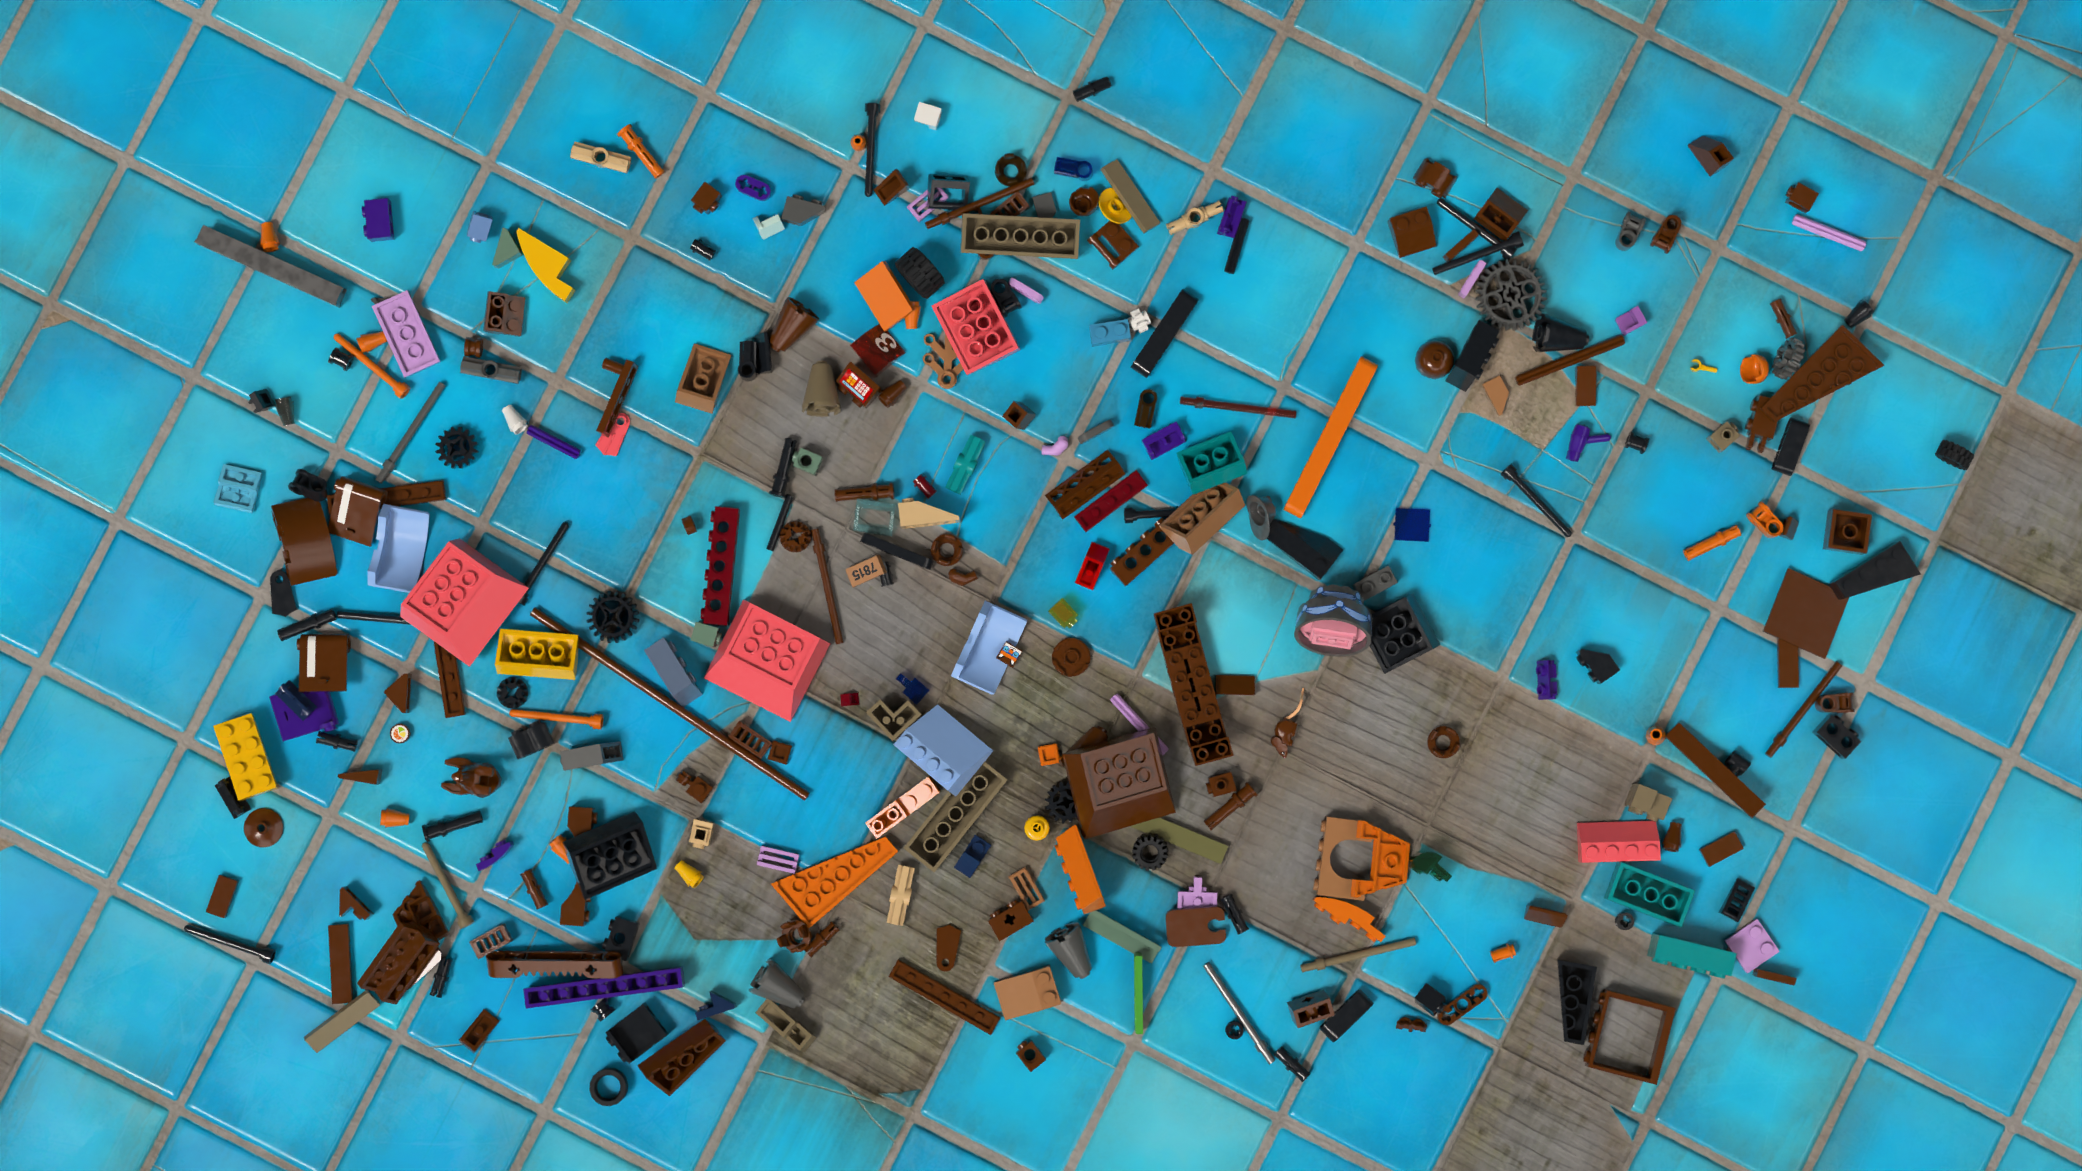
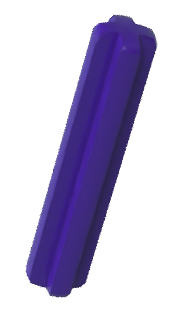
M530 425L527 429L528 435L574 459H577L581 454L580 449L533 425Z

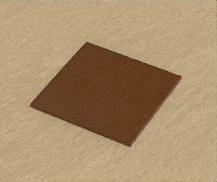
M1787 568L1763 632L1825 659L1849 597L1838 600L1831 587Z

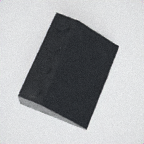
M635 811L562 842L585 900L657 869L644 824Z

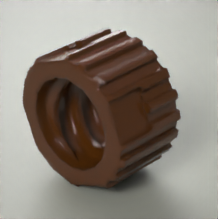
M691 516L682 519L688 535L697 532Z

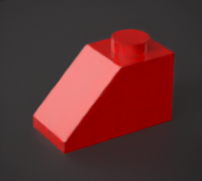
M1091 542L1075 583L1093 590L1110 549Z

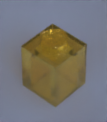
M1063 598L1048 611L1063 629L1066 627L1070 629L1078 622L1076 619L1078 614Z

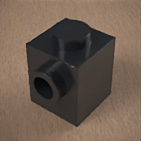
M1427 983L1414 998L1415 1003L1432 1016H1435L1436 1013L1440 1014L1446 1007L1445 996Z

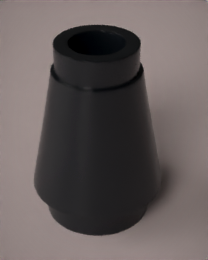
M1866 301L1858 302L1844 321L1852 329L1854 326L1872 317L1871 314L1874 313V310Z

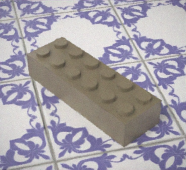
M962 213L960 253L1078 259L1080 220Z
M984 762L957 796H954L949 791L905 845L904 849L931 871L935 872L1008 779Z

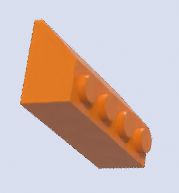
M1074 825L1056 838L1058 844L1054 846L1058 857L1063 856L1064 862L1061 865L1064 873H1069L1071 878L1068 881L1071 892L1075 891L1078 897L1074 899L1077 909H1082L1083 914H1087L1106 907L1078 828Z

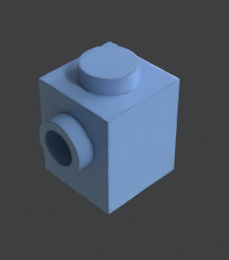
M473 211L467 229V236L470 237L471 241L481 243L482 240L486 242L493 220L492 216Z

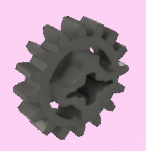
M1790 338L1789 341H1785L1784 346L1781 345L1778 348L1772 366L1774 376L1787 380L1788 377L1792 376V372H1796L1799 369L1800 362L1804 358L1803 353L1805 352V349H1803L1805 344L1802 341Z

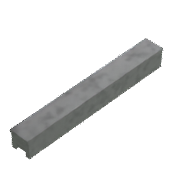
M205 225L202 226L197 239L194 241L206 249L340 308V304L347 291L339 285Z

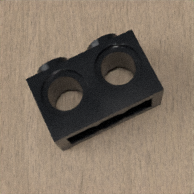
M1827 715L1812 733L1838 757L1846 759L1861 743L1858 739L1859 735L1851 728L1848 730L1843 725L1845 722L1839 716ZM1830 723L1835 727L1833 734H1829L1827 731V726ZM1843 737L1849 739V745L1846 748L1841 743Z

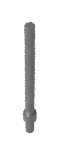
M1210 962L1206 963L1203 966L1255 1043L1254 1047L1258 1053L1261 1052L1270 1065L1275 1059L1268 1050L1267 1043L1255 1031Z

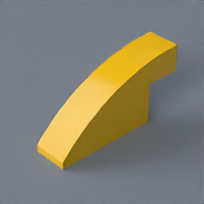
M518 228V240L529 266L553 294L568 303L575 290L562 282L560 278L571 260Z

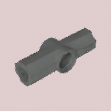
M463 356L460 373L515 384H519L522 374V367ZM494 365L496 368L495 373L488 375L487 368Z

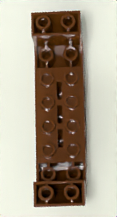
M1192 603L1154 613L1164 662L1195 766L1234 756L1229 737L1226 735L1205 659Z

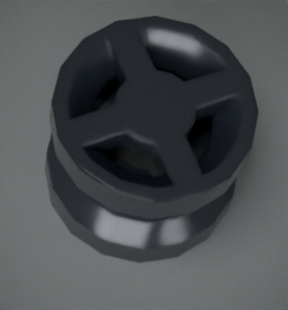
M604 998L591 1009L593 1013L598 1015L600 1022L616 1010L613 1006L609 1005L607 998Z

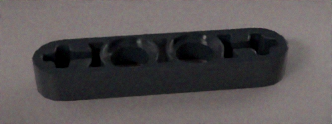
M863 533L860 542L928 570H931L934 563L929 558L867 533Z

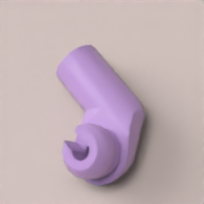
M1058 437V441L1053 446L1042 445V455H1060L1068 447L1067 437Z

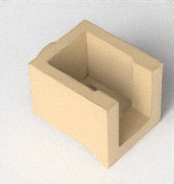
M694 819L689 842L693 843L692 847L704 849L705 846H710L715 823ZM697 829L706 831L704 840L695 838Z

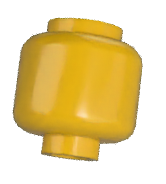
M1034 815L1027 819L1024 830L1027 837L1038 841L1048 835L1050 827L1047 819L1043 816Z

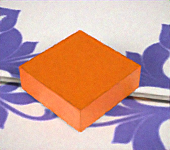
M1057 744L1038 747L1041 766L1059 763L1060 758Z

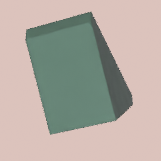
M502 228L492 263L498 269L522 256L511 233L506 228Z

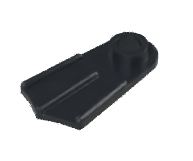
M278 570L273 572L270 577L272 614L286 617L297 610L290 582L284 571ZM279 575L283 578V581L281 583H278L276 581V578Z

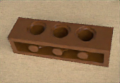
M1163 517L1154 524L1156 528L1152 532L1147 530L1139 537L1141 541L1137 545L1132 543L1125 550L1127 554L1124 557L1120 558L1118 556L1110 563L1112 565L1110 571L1125 587L1174 544L1160 529L1159 525L1166 520ZM1158 532H1162L1165 535V541L1162 543L1157 542L1154 538ZM1143 545L1151 548V553L1147 556L1140 553V547ZM1128 558L1135 559L1136 567L1133 569L1128 568L1125 561Z

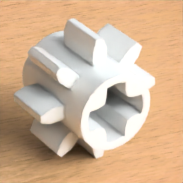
M1139 308L1130 312L1131 317L1128 318V322L1133 332L1136 330L1139 333L1147 331L1149 329L1147 325L1151 324L1145 310L1140 312Z

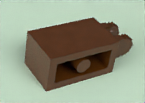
M1760 395L1751 402V418L1747 419L1745 429H1747L1746 435H1748L1747 450H1751L1754 438L1756 437L1760 438L1757 451L1762 453L1766 440H1772L1778 421L1773 422L1760 410L1770 399L1768 397Z

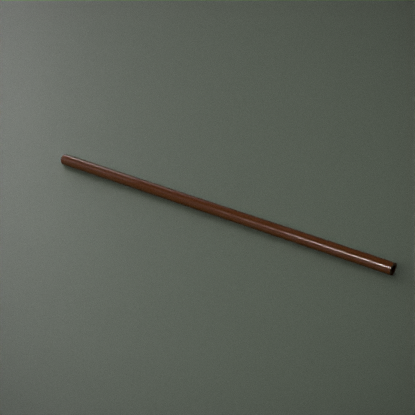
M535 607L531 611L530 616L554 632L576 635ZM579 637V649L805 801L809 796L810 792Z

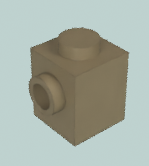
M1726 421L1706 439L1720 453L1740 435L1737 433L1739 431L1733 423Z

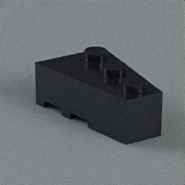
M1478 320L1445 381L1466 392L1475 379L1479 380L1484 371L1481 368L1483 363L1487 364L1492 355L1489 353L1490 349H1494L1499 341L1497 335L1500 330Z

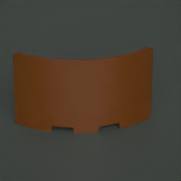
M303 498L272 505L273 522L279 541H282L284 549L282 553L291 586L336 576L337 568L333 547L320 501L317 502L310 498Z

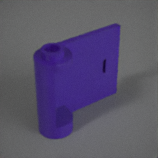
M302 692L317 706L304 721L277 695L269 696L283 742L325 729V732L337 729L336 725L340 723L330 692Z

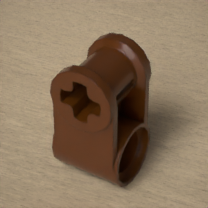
M1676 215L1666 217L1653 236L1650 246H1656L1668 254L1681 228L1680 218ZM1668 220L1675 222V229L1672 230L1667 227Z
M1854 693L1821 695L1815 701V708L1822 713L1855 712V709L1852 708V696H1854ZM1825 698L1829 701L1827 709L1822 704Z

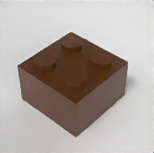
M1836 509L1829 510L1827 513L1823 549L1859 555L1867 554L1872 515Z

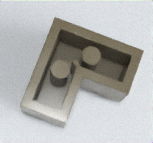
M881 699L866 712L892 741H895L922 716L909 700L895 713Z
M1632 784L1624 806L1629 807V812L1637 815H1643L1644 813L1647 815V819L1657 822L1658 819L1664 820L1672 798L1644 785Z

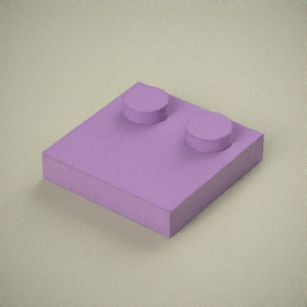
M1754 919L1724 940L1730 951L1737 953L1736 959L1747 974L1780 952L1758 919Z

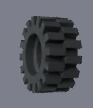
M1942 440L1935 453V456L1943 462L1963 470L1968 469L1974 458V454L1969 450L1948 440Z
M1148 833V835L1143 834L1140 838H1137L1133 846L1132 857L1135 859V864L1140 865L1139 868H1146V871H1149V869L1154 871L1156 868L1162 867L1168 856L1167 843L1163 841L1164 838H1159L1158 834L1152 835V833ZM1147 845H1153L1157 848L1158 854L1155 858H1146L1143 855V848Z

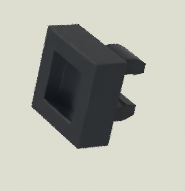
M267 389L255 391L249 395L251 399L248 403H253L256 407L253 411L254 413L270 410L276 406Z

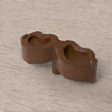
M1403 1017L1397 1021L1396 1029L1405 1028L1409 1029V1032H1412L1413 1029L1426 1032L1427 1024L1421 1019L1412 1021L1407 1017Z

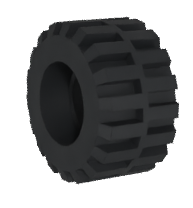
M912 247L895 262L900 274L923 298L928 299L945 284L941 273L917 248Z

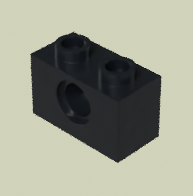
M616 916L615 920L611 919L608 930L611 931L610 936L605 938L602 949L619 952L622 960L628 961L640 923L620 916ZM619 932L625 936L623 943H618L615 940V936Z

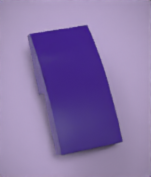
M506 840L496 843V848L491 849L494 857H491L490 854L480 858V863L476 864L478 871L487 869L501 860L514 845L513 842L507 843Z

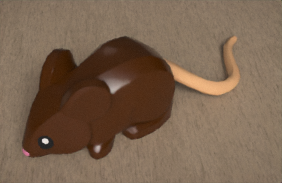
M1302 688L1297 709L1286 718L1277 722L1275 737L1271 738V744L1283 758L1287 757L1288 746H1292L1293 743L1291 738L1295 735L1297 723L1290 719L1299 712L1302 706L1304 688Z

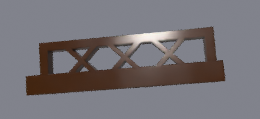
M1106 450L1047 493L1045 497L1063 520L1124 476L1125 472L1113 455ZM1107 458L1111 460L1106 465H1101V463ZM1089 471H1094V473L1091 476L1085 477L1086 473H1088ZM1078 482L1076 487L1070 488L1071 484ZM1062 494V497L1054 501L1052 499L1056 495Z

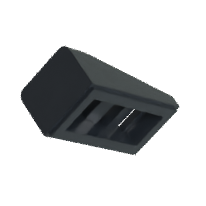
M1737 878L1719 913L1735 922H1739L1755 887ZM1738 886H1741L1748 890L1747 893L1740 891L1738 889ZM1735 893H1738L1739 895L1743 896L1744 899L1741 900L1735 897ZM1732 899L1740 903V906L1738 907L1732 904ZM1731 907L1735 909L1737 912L1734 914L1731 911H1729L1728 908Z

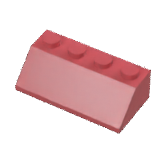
M1654 821L1577 823L1578 862L1661 860L1660 839L1657 825Z

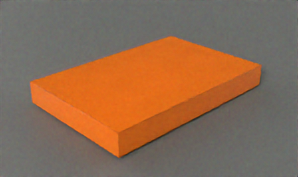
M886 261L880 262L854 282L884 331H888L916 310Z

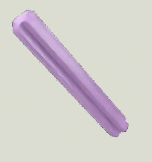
M1798 214L1793 217L1792 225L1858 251L1865 249L1866 241Z
M1115 694L1110 699L1113 705L1138 731L1149 729L1147 724L1119 694ZM1158 737L1161 752L1164 755L1169 749Z

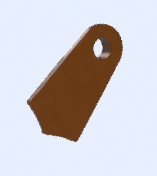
M951 925L937 928L936 963L937 967L944 972L950 971L954 967L961 930ZM943 959L949 960L948 966L942 965Z

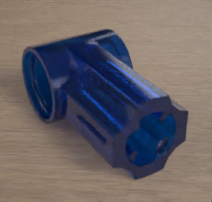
M1057 157L1054 174L1088 181L1093 176V169L1087 161ZM1081 167H1088L1089 173L1087 175H1080L1079 170Z

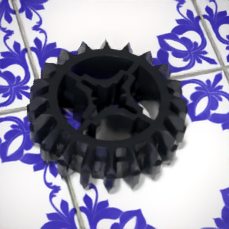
M607 591V597L603 593L600 594L601 601L597 598L593 599L597 603L596 606L589 605L594 610L593 612H587V615L592 616V619H587V623L594 624L589 629H597L593 635L597 637L601 633V641H604L607 636L608 643L612 642L613 637L615 643H619L620 636L625 641L627 640L626 633L629 636L633 635L630 628L637 630V626L633 625V622L638 623L640 619L634 618V615H639L640 612L633 611L637 604L630 605L633 600L631 597L625 601L627 594L623 593L619 597V591H615L614 596H612L611 591ZM610 601L622 603L613 610L605 605V603ZM626 608L629 614L627 625L621 619V615ZM600 609L605 614V619L601 625L598 622ZM608 612L613 614L617 612L618 616L615 617H618V622L610 621L609 618L611 617H609ZM613 624H616L618 627L622 629L617 633H608L604 631L607 627Z

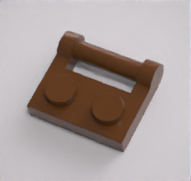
M1111 221L1107 222L1087 240L1110 263L1109 266L1112 270L1139 248L1119 224ZM1103 236L1120 256L1115 258L1101 243L1099 238Z

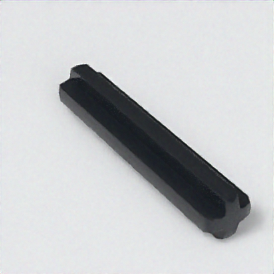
M1241 218L1236 236L1233 239L1224 270L1226 273H1235L1249 225V220L1246 218Z

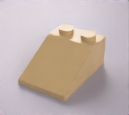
M914 498L902 499V503H898L900 526L902 529L960 523L959 516L925 503L914 501Z

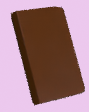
M1216 675L1215 694L1254 696L1255 676Z
M1526 905L1524 919L1561 928L1568 915L1558 911Z

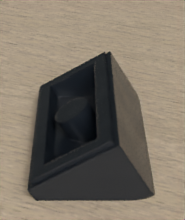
M767 332L760 333L754 337L755 342H757L758 374L772 373L770 338Z

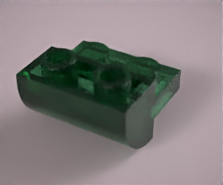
M1421 851L1409 858L1411 863L1409 867L1417 874L1427 875L1429 873L1439 882H1448L1452 877L1438 864L1442 856L1437 853Z

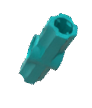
M970 435L962 453L959 454L954 464V470L946 485L947 489L961 495L969 476L971 477L978 463L977 459L985 446L984 440Z

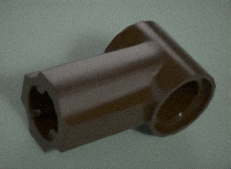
M1146 389L1140 394L1134 426L1151 429L1157 395L1151 389ZM1146 393H1150L1154 397L1153 402L1150 404L1143 401V395Z

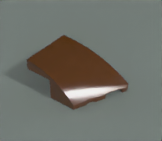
M417 881L415 888L404 898L402 905L393 913L394 920L397 926L400 922L407 924L411 921L417 922L427 928L439 941L450 935L422 881Z

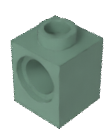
M803 448L795 451L792 458L795 468L816 476L823 461V457ZM803 457H811L812 462L809 466L801 464Z
M696 622L690 641L715 648V645L720 643L722 633H719V628Z

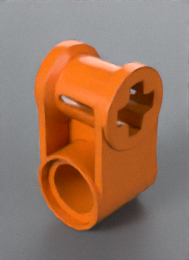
M1761 501L1756 509L1746 514L1748 520L1767 538H1775L1783 532L1782 522ZM1770 524L1776 525L1777 532L1775 534L1769 531L1768 527Z

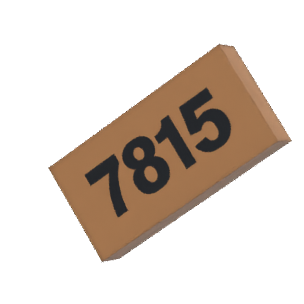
M880 555L845 569L852 588L887 573Z

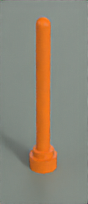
M338 333L334 335L336 342L388 383L398 398L403 399L409 393L411 387L405 382H397Z
M511 709L509 711L511 717L589 724L593 729L602 730L604 721L603 714L597 713L587 717Z

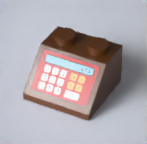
M851 361L836 380L837 384H839L837 388L844 395L849 393L853 397L851 401L859 408L862 406L867 408L881 391L880 387Z

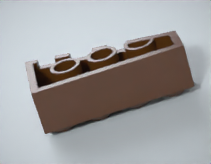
M704 1019L637 1066L651 1083L668 1096H671L726 1040L714 1025Z

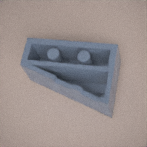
M663 637L644 650L669 692L682 707L703 695L695 683L697 680L693 674L686 670L687 664L683 658L676 655L675 652L678 650L672 641L667 642Z

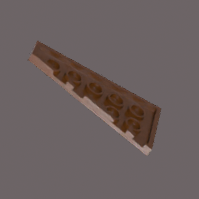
M1841 325L1774 393L1760 410L1773 422H1776L1885 365L1849 330Z

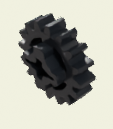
M451 427V432L444 430L445 436L439 435L438 438L441 442L435 444L440 447L439 450L435 451L437 454H441L439 460H446L445 466H449L451 463L452 469H455L457 465L460 469H463L464 463L470 466L469 460H476L473 454L479 453L478 450L474 449L475 446L479 445L478 442H473L476 438L475 435L469 436V430H465L463 433L462 427H459L457 431L454 427ZM460 435L457 439H449L452 436ZM467 442H469V446H470L469 451H468L467 448H466V443H467ZM445 445H447L448 448L447 455L445 453ZM454 445H459L461 450L455 451ZM460 456H464V457H465V458L462 459V460L454 461V460L457 459V457H460Z
M1069 781L1066 786L1060 782V787L1057 788L1053 785L1054 791L1047 792L1050 798H1045V801L1049 802V805L1045 808L1051 809V812L1048 814L1049 816L1056 815L1055 821L1061 818L1062 824L1065 823L1066 819L1072 823L1073 817L1078 820L1077 813H1072L1071 810L1074 801L1069 804L1068 808H1065L1064 805L1057 806V804L1063 801V797L1073 800V797L1068 795L1066 789L1071 790ZM1060 791V798L1058 801L1053 802L1055 794ZM1061 808L1065 811L1066 816L1060 815L1055 809Z

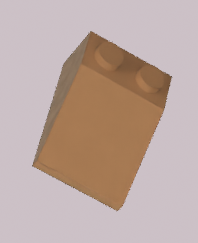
M694 343L677 389L675 402L713 414L731 355Z
M1050 965L994 982L1005 1020L1061 1004Z

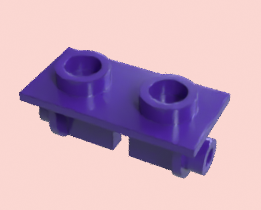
M1236 196L1229 197L1217 234L1235 238L1247 203L1246 201L1238 200L1239 198Z
M1554 660L1537 661L1538 700L1556 699V695H1558L1557 682H1551L1550 679L1557 678L1556 664H1554Z

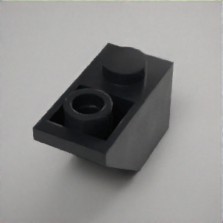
M1584 649L1576 651L1578 655L1576 657L1577 661L1582 667L1586 666L1589 671L1587 674L1593 683L1601 684L1620 671L1609 654Z

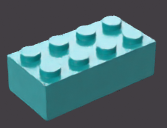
M1617 862L1604 899L1682 928L1695 890L1625 863Z
M1652 933L1647 956L1653 957L1652 961L1667 965L1669 961L1672 962L1671 966L1681 969H1687V966H1690L1691 971L1706 974L1707 970L1710 971L1709 975L1725 979L1726 975L1732 976L1737 955L1734 952Z

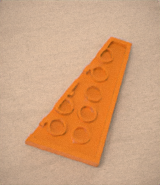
M883 837L771 883V885L810 928L893 857L898 850L887 837Z

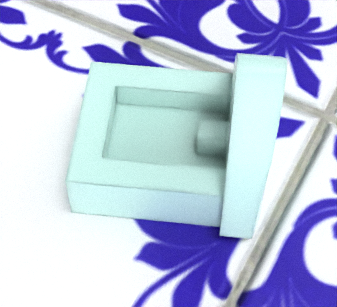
M778 214L762 222L759 221L757 216L752 218L763 240L785 229Z

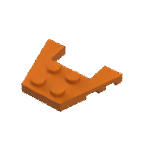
M1358 820L1356 838L1373 839L1374 841L1370 880L1352 879L1351 897L1358 898L1364 894H1371L1381 889L1407 883L1410 843L1392 834H1388L1380 828L1368 824L1366 821Z

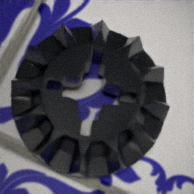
M506 678L497 687V698L507 708H518L527 700L528 688L519 678ZM519 687L515 692L518 699L513 696L506 698L509 694L508 688L515 689Z

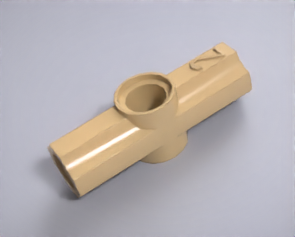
M574 142L571 149V159L590 163L599 168H608L627 174L631 165L630 156L611 152L602 147L597 148ZM604 153L606 155L605 160L602 162L596 161L597 155Z
M898 865L895 884L892 886L889 900L891 903L887 923L900 926L904 924L906 909L909 906L912 892L911 885L915 870L913 867Z

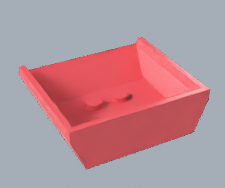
M459 538L451 540L446 544L401 603L400 617L470 667L529 588Z
M743 600L704 679L791 722L831 643Z

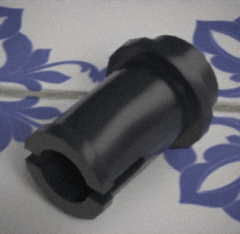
M695 239L690 247L693 253L696 252L711 261L716 252L715 249L702 243L701 239Z
M888 561L883 562L887 573L880 576L881 587L894 584L890 571L891 565H889Z

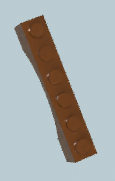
M569 806L567 826L574 837L592 830L594 824H597L598 812H595V808ZM577 882L569 897L561 905L560 925L586 926V922L590 921V910H587L588 902L591 903V898L586 900L583 898Z

